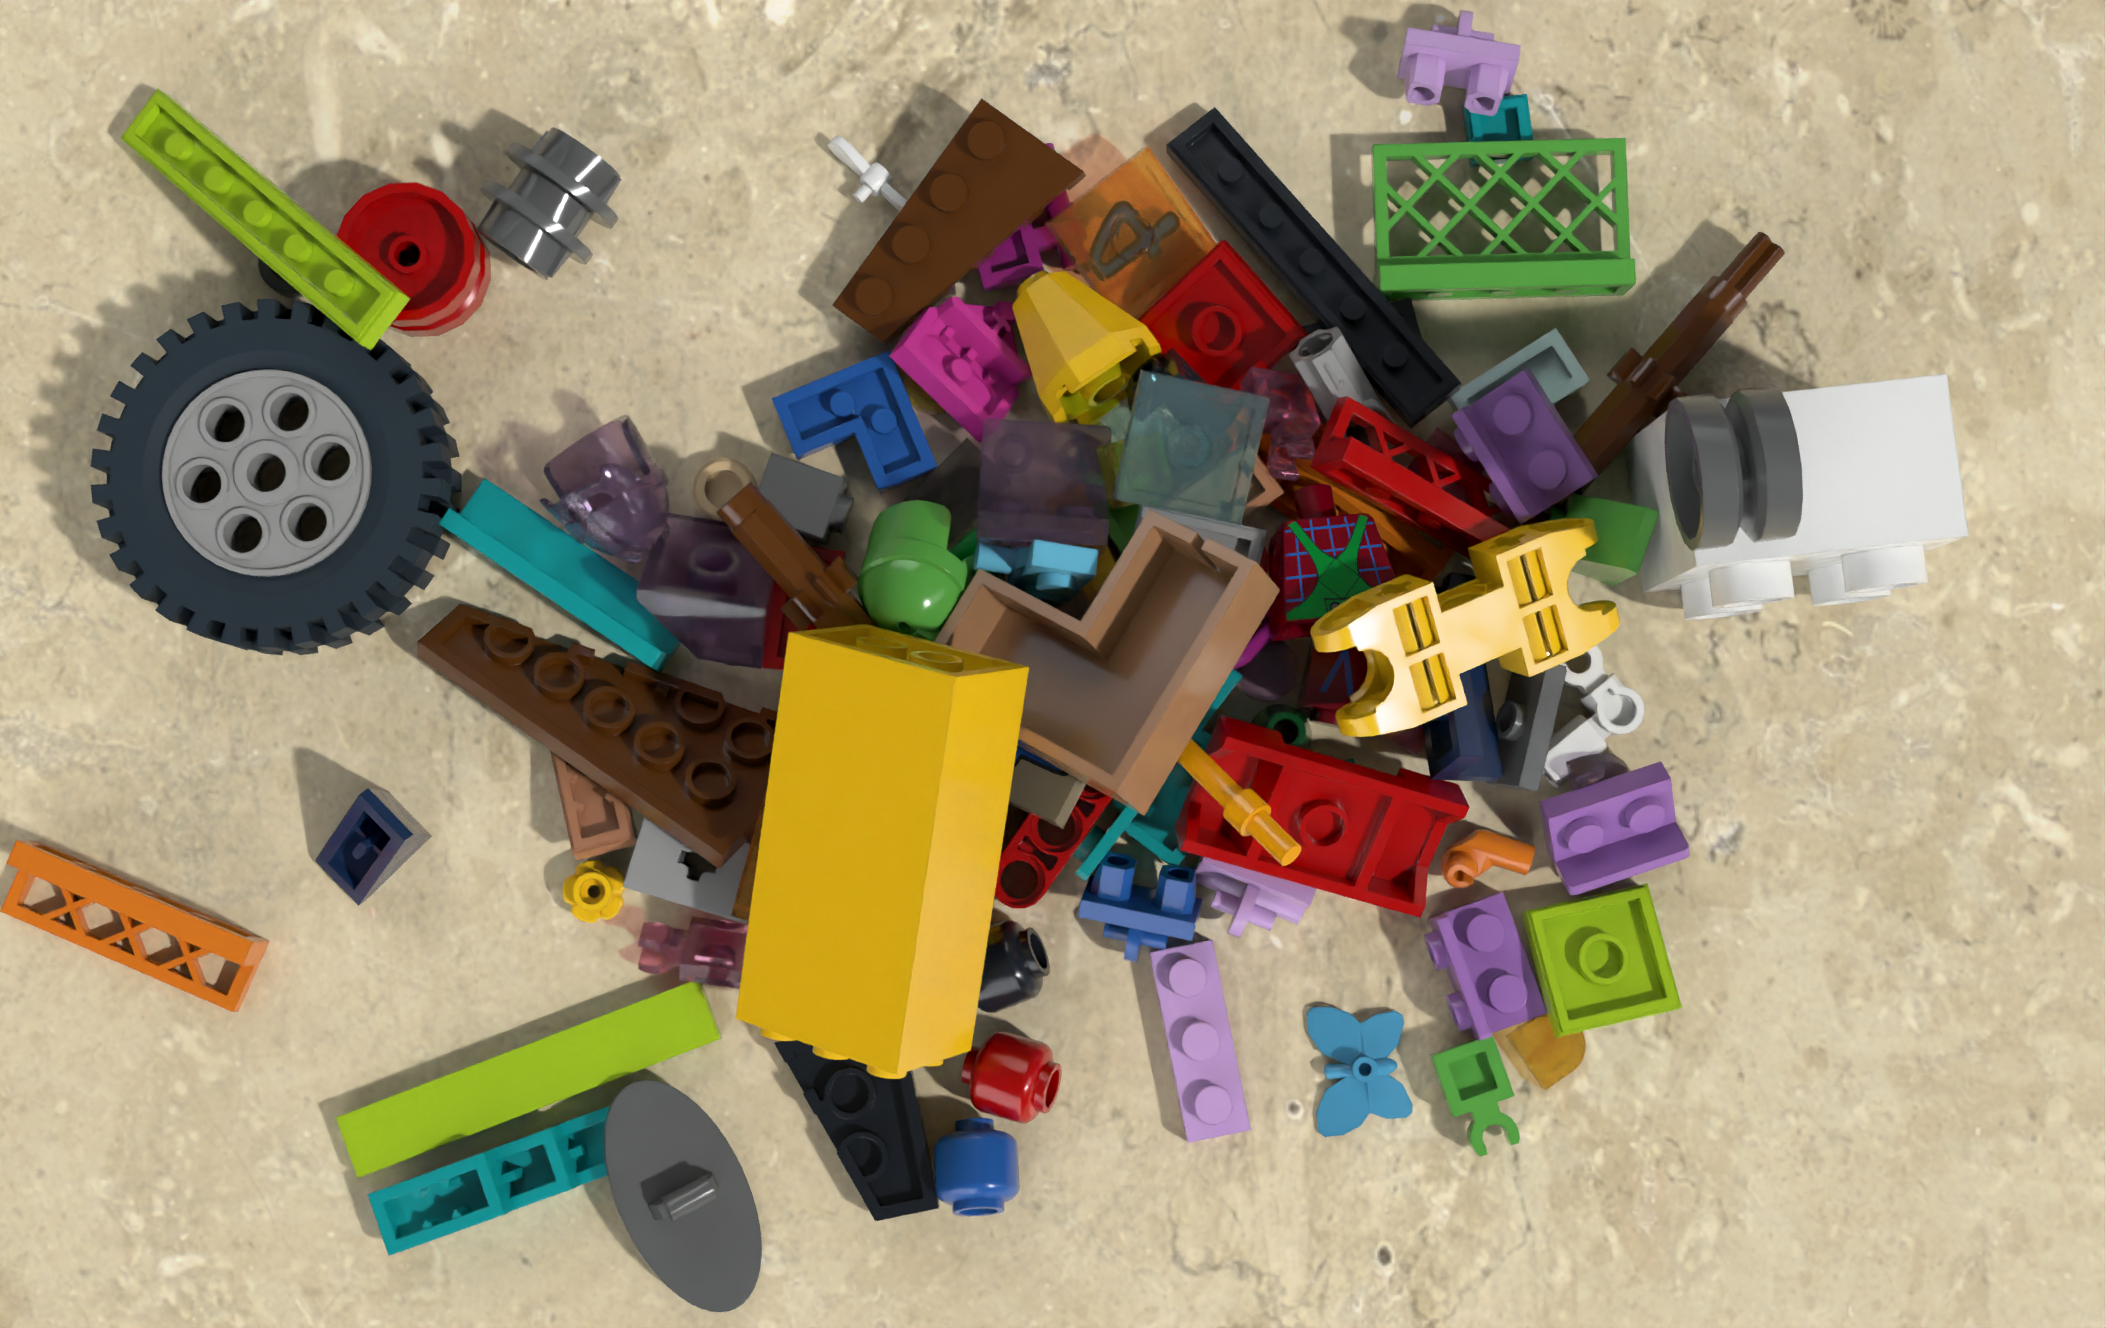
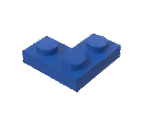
M889 350L772 398L797 460L856 436L880 494L938 470L936 461L895 363L889 357Z

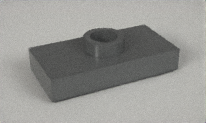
M1559 664L1532 677L1515 672L1511 673L1505 703L1500 707L1496 716L1504 775L1496 782L1486 783L1503 788L1538 791L1565 681L1566 666Z

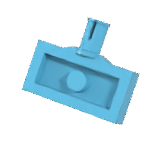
M1036 539L1028 547L1017 546L1015 549L978 542L974 554L973 569L977 570L980 568L986 571L1008 574L1007 583L1057 608L1061 606L1062 601L1069 602L1096 576L1099 550Z

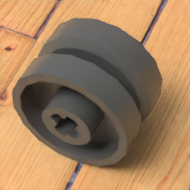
M1774 385L1738 389L1731 394L1726 409L1711 393L1673 399L1669 403L1665 418L1666 473L1676 524L1688 548L1691 551L1726 547L1734 542L1739 527L1754 543L1786 539L1796 535L1802 515V464L1794 422L1782 392Z

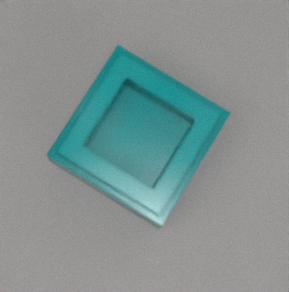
M1527 94L1504 96L1497 113L1493 116L1471 113L1464 107L1463 103L1462 112L1466 142L1533 140ZM1521 157L1517 162L1530 161L1534 157ZM1509 158L1491 159L1496 164H1504ZM1469 159L1470 167L1481 166L1476 160Z

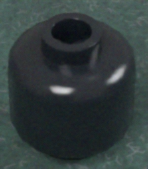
M1009 919L990 925L978 1008L981 1011L996 1013L1038 996L1043 987V977L1048 976L1050 973V964L1044 944L1033 928L1028 927L1024 929L1018 922Z

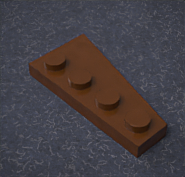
M981 98L832 306L885 345H888L911 326L923 311L933 307L944 298L955 283L973 268L977 270L995 254V249L1022 226L1025 229L1045 212L1044 208L1066 189L1071 190L1086 177V174Z

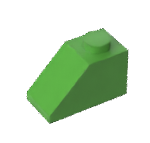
M1573 494L1562 503L1561 508L1551 506L1545 521L1564 518H1588L1594 520L1598 541L1585 549L1586 556L1577 561L1571 571L1615 586L1638 574L1659 511L1643 506Z

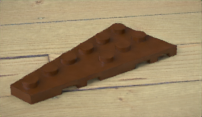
M459 604L417 641L418 658L720 869L762 826L777 711L762 707L760 713L733 705L725 702L721 692L630 661L627 662L626 667L595 657V649L572 642L570 648L563 647L535 637L531 627L463 604Z

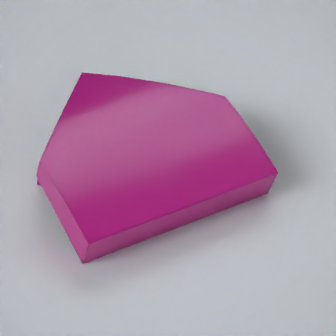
M950 297L938 307H929L923 311L895 346L889 357L970 435L981 443L996 432L1019 395L1018 385L1030 378L1032 372L1030 365L1025 363L1018 354L1012 325L1016 323L1012 309L1014 302L998 301L993 306L965 304L960 297Z

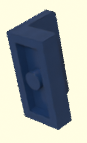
M1486 663L1459 674L1467 705L1422 724L1430 779L1496 782L1504 775Z

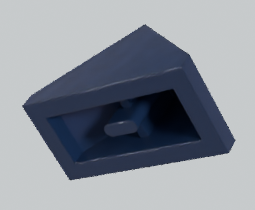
M367 788L356 798L315 861L359 906L432 836L389 791Z

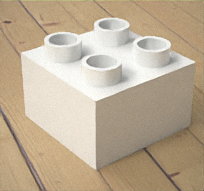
M1947 374L1782 392L1789 406L1797 433L1803 482L1801 521L1796 535L1786 539L1754 543L1739 527L1734 542L1726 547L1691 551L1688 548L1676 524L1670 499L1664 444L1667 411L1636 434L1625 446L1632 505L1648 507L1659 511L1640 567L1643 593L1681 589L1685 620H1703L1759 612L1763 610V604L1795 598L1792 576L1808 575L1812 606H1828L1875 600L1891 596V590L1928 583L1925 553L1969 536ZM1730 398L1718 400L1726 409V405Z

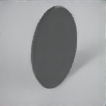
M637 1080L629 1083L616 1094L611 1102L604 1127L605 1167L611 1193L624 1227L647 1265L675 1294L688 1303L710 1312L734 1310L741 1306L753 1292L759 1277L762 1257V1240L758 1213L744 1171L720 1129L708 1114L687 1095L659 1081Z

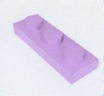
M1213 940L1149 952L1187 1142L1190 1143L1251 1130Z

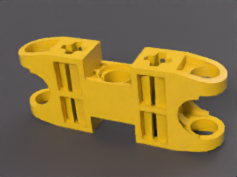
M1564 518L1517 527L1468 548L1476 579L1437 595L1433 582L1405 574L1350 597L1317 620L1311 627L1310 633L1315 649L1318 652H1336L1356 646L1358 651H1363L1367 658L1368 671L1364 683L1358 691L1349 696L1351 702L1341 707L1335 714L1340 733L1347 736L1365 737L1414 728L1467 705L1460 673L1498 657L1501 668L1532 677L1584 654L1615 632L1620 625V616L1615 602L1599 600L1575 605L1568 591V579L1572 568L1577 561L1586 556L1585 549L1598 541L1594 520L1588 518Z

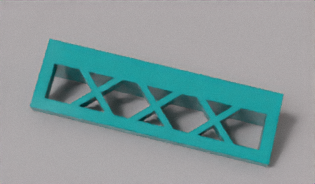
M486 478L483 479L460 514L449 508L439 525L658 672L664 670L696 623L694 618Z

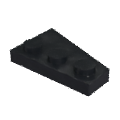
M798 1040L777 1041L774 1043L784 1062H787L802 1088L803 1095L813 1113L817 1115L835 1146L838 1157L874 1220L880 1221L938 1209L940 1202L935 1192V1177L913 1070L908 1071L904 1078H881L868 1073L866 1070L867 1065L852 1059L833 1060L820 1057L813 1053L812 1045Z

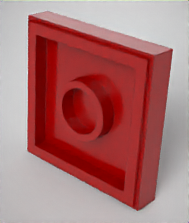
M1221 240L1137 319L1146 325L1160 344L1162 355L1173 348L1223 397L1226 410L1295 349L1301 339L1309 335L1227 240Z

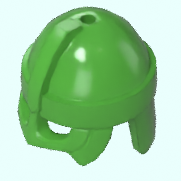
M923 500L905 501L886 508L875 519L868 540L866 557L863 560L858 576L857 592L862 605L866 608L877 627L934 642L977 573L978 569H973L974 554L960 561L947 550L951 513L945 506Z

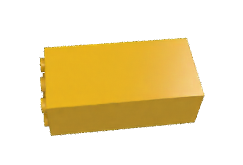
M867 624L788 633L735 1019L760 1027V1034L766 1038L778 1041L798 1040L812 1045L813 1053L820 1057L833 1060L852 1059L867 1065L866 1070L868 1073L887 1079L904 1078L908 1071L923 1066H940L943 1064L944 1059L971 1051L1029 673L1028 666Z

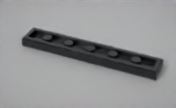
M1215 107L1166 145L1167 154L1318 325L1323 330L1334 327L1340 329L1369 382L1410 429L1460 390L1462 384L1460 380Z

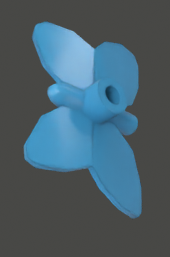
M1331 1006L1312 1007L1306 1014L1308 1034L1322 1054L1342 1062L1326 1064L1324 1066L1325 1077L1327 1079L1343 1078L1326 1089L1316 1112L1318 1132L1324 1137L1345 1135L1361 1126L1370 1113L1386 1119L1407 1118L1412 1114L1413 1104L1403 1084L1389 1075L1396 1070L1398 1064L1395 1060L1387 1058L1399 1044L1404 1026L1402 1014L1397 1011L1379 1013L1360 1023L1349 1012Z

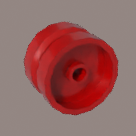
M417 182L388 183L364 194L344 215L336 236L411 298L388 329L410 337L439 336L463 325L482 305L491 281L490 252L482 235L478 232L477 226L442 191ZM408 262L416 263L412 266L406 267Z

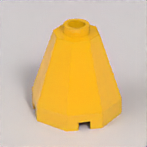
M1047 271L1037 272L1027 278L1017 290L1019 297L1013 303L1012 309L1044 412L1059 434L1071 431L1068 423L1069 420L1076 419L1082 429L1095 426L1128 404L1126 389L1129 386L1128 383L1132 374L1148 359L1156 358L1158 360L1163 356L1160 344L1146 325L1066 271L1048 273Z

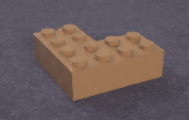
M1149 509L1081 621L979 568L934 642L1028 666L1029 673L1017 746L1144 816L1280 589L1256 561L1209 538L1204 541L1197 532Z

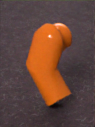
M1478 829L1450 845L1441 857L1440 867L1446 882L1456 888H1465L1472 885L1474 878L1493 866L1526 876L1534 858L1535 846L1486 829Z

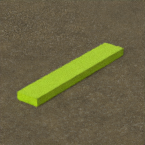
M159 88L121 136L125 143L362 346L372 350L411 299L173 97Z
M701 978L343 1114L336 1117L357 1178H360L720 1040L723 1037Z

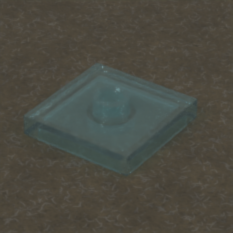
M1141 369L1112 497L1125 502L1241 525L1270 398L1260 394Z

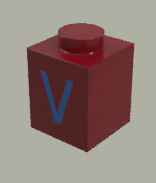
M1311 637L1297 708L1311 711L1310 722L1339 728L1335 717L1336 712L1351 702L1349 696L1359 690L1367 675V658L1364 652L1358 651L1356 646L1336 652H1318Z

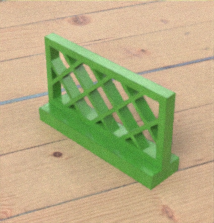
M1626 138L1373 144L1371 148L1375 250L1373 284L1389 302L1411 298V301L1624 296L1636 284L1635 258L1631 259ZM1610 155L1611 181L1597 196L1569 171L1583 156ZM1553 156L1573 157L1563 166ZM1521 157H1537L1555 174L1534 198L1506 173ZM1491 158L1509 159L1499 167ZM1446 159L1438 169L1428 161ZM1457 159H1474L1492 175L1471 199L1466 197L1443 175ZM1411 160L1429 178L1406 201L1387 184L1386 161ZM1560 180L1588 204L1567 228L1539 204ZM1497 182L1504 186L1525 206L1503 230L1476 206ZM1435 183L1462 207L1440 232L1413 208L1417 201ZM1611 191L1612 210L1602 202ZM1388 200L1399 209L1389 220ZM1594 210L1613 228L1614 251H1590L1571 233ZM1530 212L1557 236L1556 240L1543 253H1527L1508 236ZM1467 213L1495 238L1481 254L1464 255L1446 238V235ZM1404 215L1431 239L1417 256L1390 257L1389 231ZM1564 242L1574 252L1554 251ZM1499 244L1510 252V254L1491 253ZM1437 245L1447 254L1427 256Z

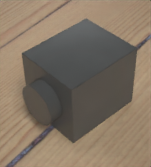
M774 453L770 455L758 488L763 496L771 501L802 537L825 545L828 544L832 531L839 534L843 533L854 502V498L845 495L848 485L843 477Z

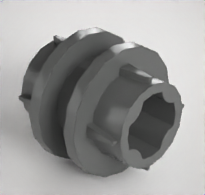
M552 127L550 131H546L532 149L517 142L512 143L506 151V155L521 171L509 188L491 179H487L484 182L480 191L493 204L478 226V232L500 251L544 280H548L549 277L552 278L568 258L586 265L593 256V253L577 237L590 219L610 229L619 219L616 213L607 205L622 180L619 173L588 147L555 127Z

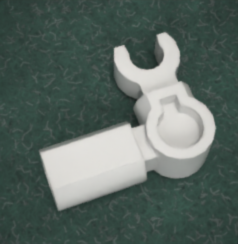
M1597 645L1584 653L1587 665L1582 673H1574L1565 663L1560 664L1566 666L1567 670L1564 685L1578 687L1584 695L1580 701L1588 709L1590 716L1586 719L1578 714L1551 736L1543 776L1556 788L1560 787L1607 748L1605 738L1609 735H1623L1635 730L1644 717V703L1640 695L1633 689L1625 687L1614 673L1608 676L1602 669L1603 657Z

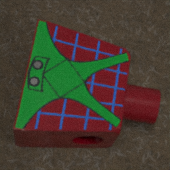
M1328 484L1309 485L1294 492L1298 520H1289L1282 523L1270 539L1269 577L1280 589L1269 608V633L1271 641L1312 637L1310 633L1311 627L1322 616L1350 597L1395 579L1373 517L1367 513L1337 516L1332 487Z

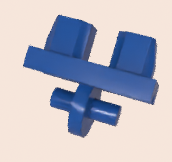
M1108 851L1101 860L1095 876L1090 875L1081 898L1078 917L1104 922L1103 937L1125 941L1124 960L1135 963L1138 961L1142 945L1165 950L1168 936L1192 941L1203 900L1196 897V871L1193 868L1174 864L1162 865L1157 889L1135 885L1133 880L1137 860L1130 855Z

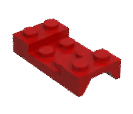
M1219 715L1205 753L1243 790L1253 789L1271 807L1270 816L1301 846V852L1292 863L1282 866L1252 835L1242 836L1224 818V808L1195 779H1193L1174 826L1180 850L1421 918L1426 905L1428 868L1448 824L1464 819L1470 808L1459 784L1445 780H1433L1428 775L1401 767L1396 776L1286 744L1281 733L1278 731Z

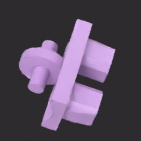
M1460 10L1456 27L1432 24L1431 31L1407 28L1397 78L1404 79L1405 95L1408 103L1426 106L1439 103L1444 85L1466 89L1464 107L1471 113L1493 116L1497 113L1503 96H1509L1519 62L1521 45L1494 41L1493 33L1471 30L1473 12Z
M1203 856L1195 870L1196 883L1216 891L1211 907L1232 915L1227 934L1240 938L1247 922L1270 931L1277 916L1297 925L1305 909H1308L1311 905L1316 888Z

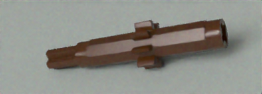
M1758 232L1719 277L1712 276L1643 356L1634 348H1630L1608 372L1607 377L1617 384L1616 387L1573 435L1598 474V477L1652 415L1657 419L1668 410L1669 403L1673 399L1688 396L1677 386L1747 306L1746 298L1785 254L1782 247L1773 243L1768 235ZM1597 478L1573 493L1583 495Z
M752 482L748 483L716 512L732 530L731 532L790 597L780 610L799 631H803L811 623L818 629L863 624L877 627L866 608L850 592V589L857 584V575L840 556L827 566L771 501L766 499Z

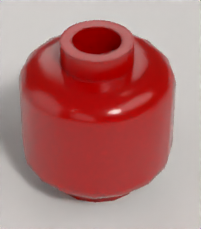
M997 1031L989 1035L981 1047L972 1046L971 1051H968L962 1067L961 1080L962 1083L969 1085L971 1103L977 1110L1006 1120L1026 1124L1035 1119L1039 1112L1046 1114L1052 1108L1059 1091L1062 1069L1059 1063L1054 1062L1053 1052L1047 1044L1006 1031Z

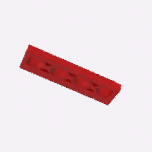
M1348 396L1337 398L1310 468L1470 560L1469 547L1511 530L1492 519V515L1502 512L1489 491V484L1493 481ZM1350 420L1365 428L1371 448L1353 437L1343 439ZM1386 441L1391 443L1395 447L1388 449ZM1403 452L1416 458L1421 477L1394 462L1391 457ZM1437 471L1444 474L1445 476L1439 478ZM1452 482H1457L1464 486L1471 506L1444 491L1442 486ZM1487 500L1495 505L1489 507ZM1543 511L1534 518L1522 523L1521 526L1545 522L1547 513Z

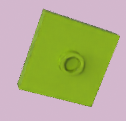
M1648 883L1526 910L1521 914L1554 1039L1673 1012L1682 1008Z

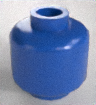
M967 1118L956 1121L955 1132L940 1137L934 1146V1170L937 1197L942 1202L952 1205L953 1214L958 1216H988L1002 1213L1004 1211V1203L1012 1200L1019 1192L1020 1187L1018 1146L1014 1137L1007 1132L994 1130V1120Z

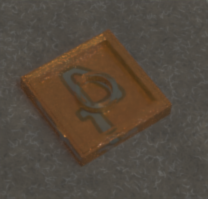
M1149 146L1141 148L1045 222V225L1090 288L1132 317H1135L1166 293L1217 245Z

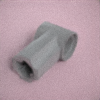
M1338 327L1316 330L1301 339L1297 348L1289 354L1325 416L1327 423L1337 398L1345 396L1354 399L1393 422ZM1360 425L1347 427L1343 439L1353 437L1371 448L1365 428Z

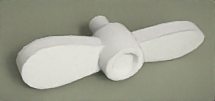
M835 136L828 143L829 149L838 159L861 176L859 181L862 185L853 194L854 198L858 202L863 203L870 194L875 197L881 194L896 209L901 211L907 200L890 186V183L893 181L891 174L877 162L870 166L849 142L840 136Z

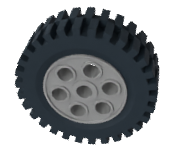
M257 299L258 311H251L242 303L235 302L221 305L224 319L216 321L205 312L190 317L187 321L194 332L193 334L185 338L174 330L169 329L156 339L167 353L157 361L142 352L130 365L144 376L135 389L118 381L110 397L125 404L120 418L117 419L103 413L101 415L97 431L111 437L112 442L110 451L92 450L91 467L107 474V484L91 485L92 503L109 510L110 517L97 520L96 522L101 537L118 544L120 548L109 554L119 571L133 575L136 578L130 584V587L142 599L157 603L159 606L155 611L169 621L185 625L187 631L204 638L247 651L249 649L263 654L282 656L283 651H289L299 655L318 653L317 646L321 645L337 649L352 644L350 635L355 632H361L370 636L385 627L379 619L388 611L401 615L412 604L405 595L414 585L425 590L434 577L433 574L425 570L433 555L444 560L450 547V543L441 538L444 527L439 525L449 508L459 514L460 509L450 504L451 492H462L461 474L451 466V458L459 457L456 439L445 431L444 425L449 424L450 421L444 408L431 397L430 394L434 391L425 379L410 367L411 364L383 340L379 339L372 350L362 346L312 304L293 301L292 309H288L276 299ZM306 401L309 408L307 421L297 430L286 431L283 425V416L286 409L295 402ZM242 412L245 420L243 432L237 439L231 442H223L220 436L221 423L228 415ZM336 450H347L350 457V465L347 472L339 479L327 480L323 472L326 458ZM281 460L286 470L283 483L273 491L264 492L260 484L262 470L269 463ZM210 472H218L221 478L220 492L213 500L201 503L197 496L199 481ZM322 509L327 519L323 534L313 541H305L300 531L303 518L310 511ZM258 520L262 527L261 541L255 549L242 553L237 544L238 532L247 522Z

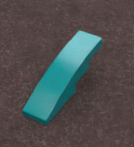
M610 1105L367 1194L388 1256L505 1215L518 1208L607 1176L604 1158V1127Z

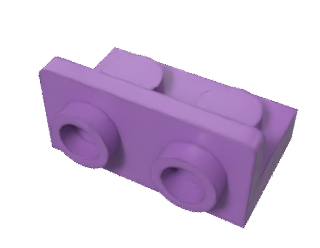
M1530 368L1516 374L1473 404L1463 407L1452 414L1453 420L1459 427L1454 430L1458 445L1472 462L1480 460L1493 481L1489 484V491L1495 503L1505 515L1510 517L1514 514L1521 524L1539 515L1598 477L1595 469Z
M1661 761L1539 802L1547 852L1570 895H1578L1686 859L1690 855L1689 844L1676 823L1671 778Z
M1498 892L1428 917L1432 932L1424 934V940L1436 970L1446 968L1455 992L1446 995V1000L1459 1032L1469 1029L1471 1037L1481 1041L1492 1037L1494 1032L1547 1014L1545 1004L1503 892Z

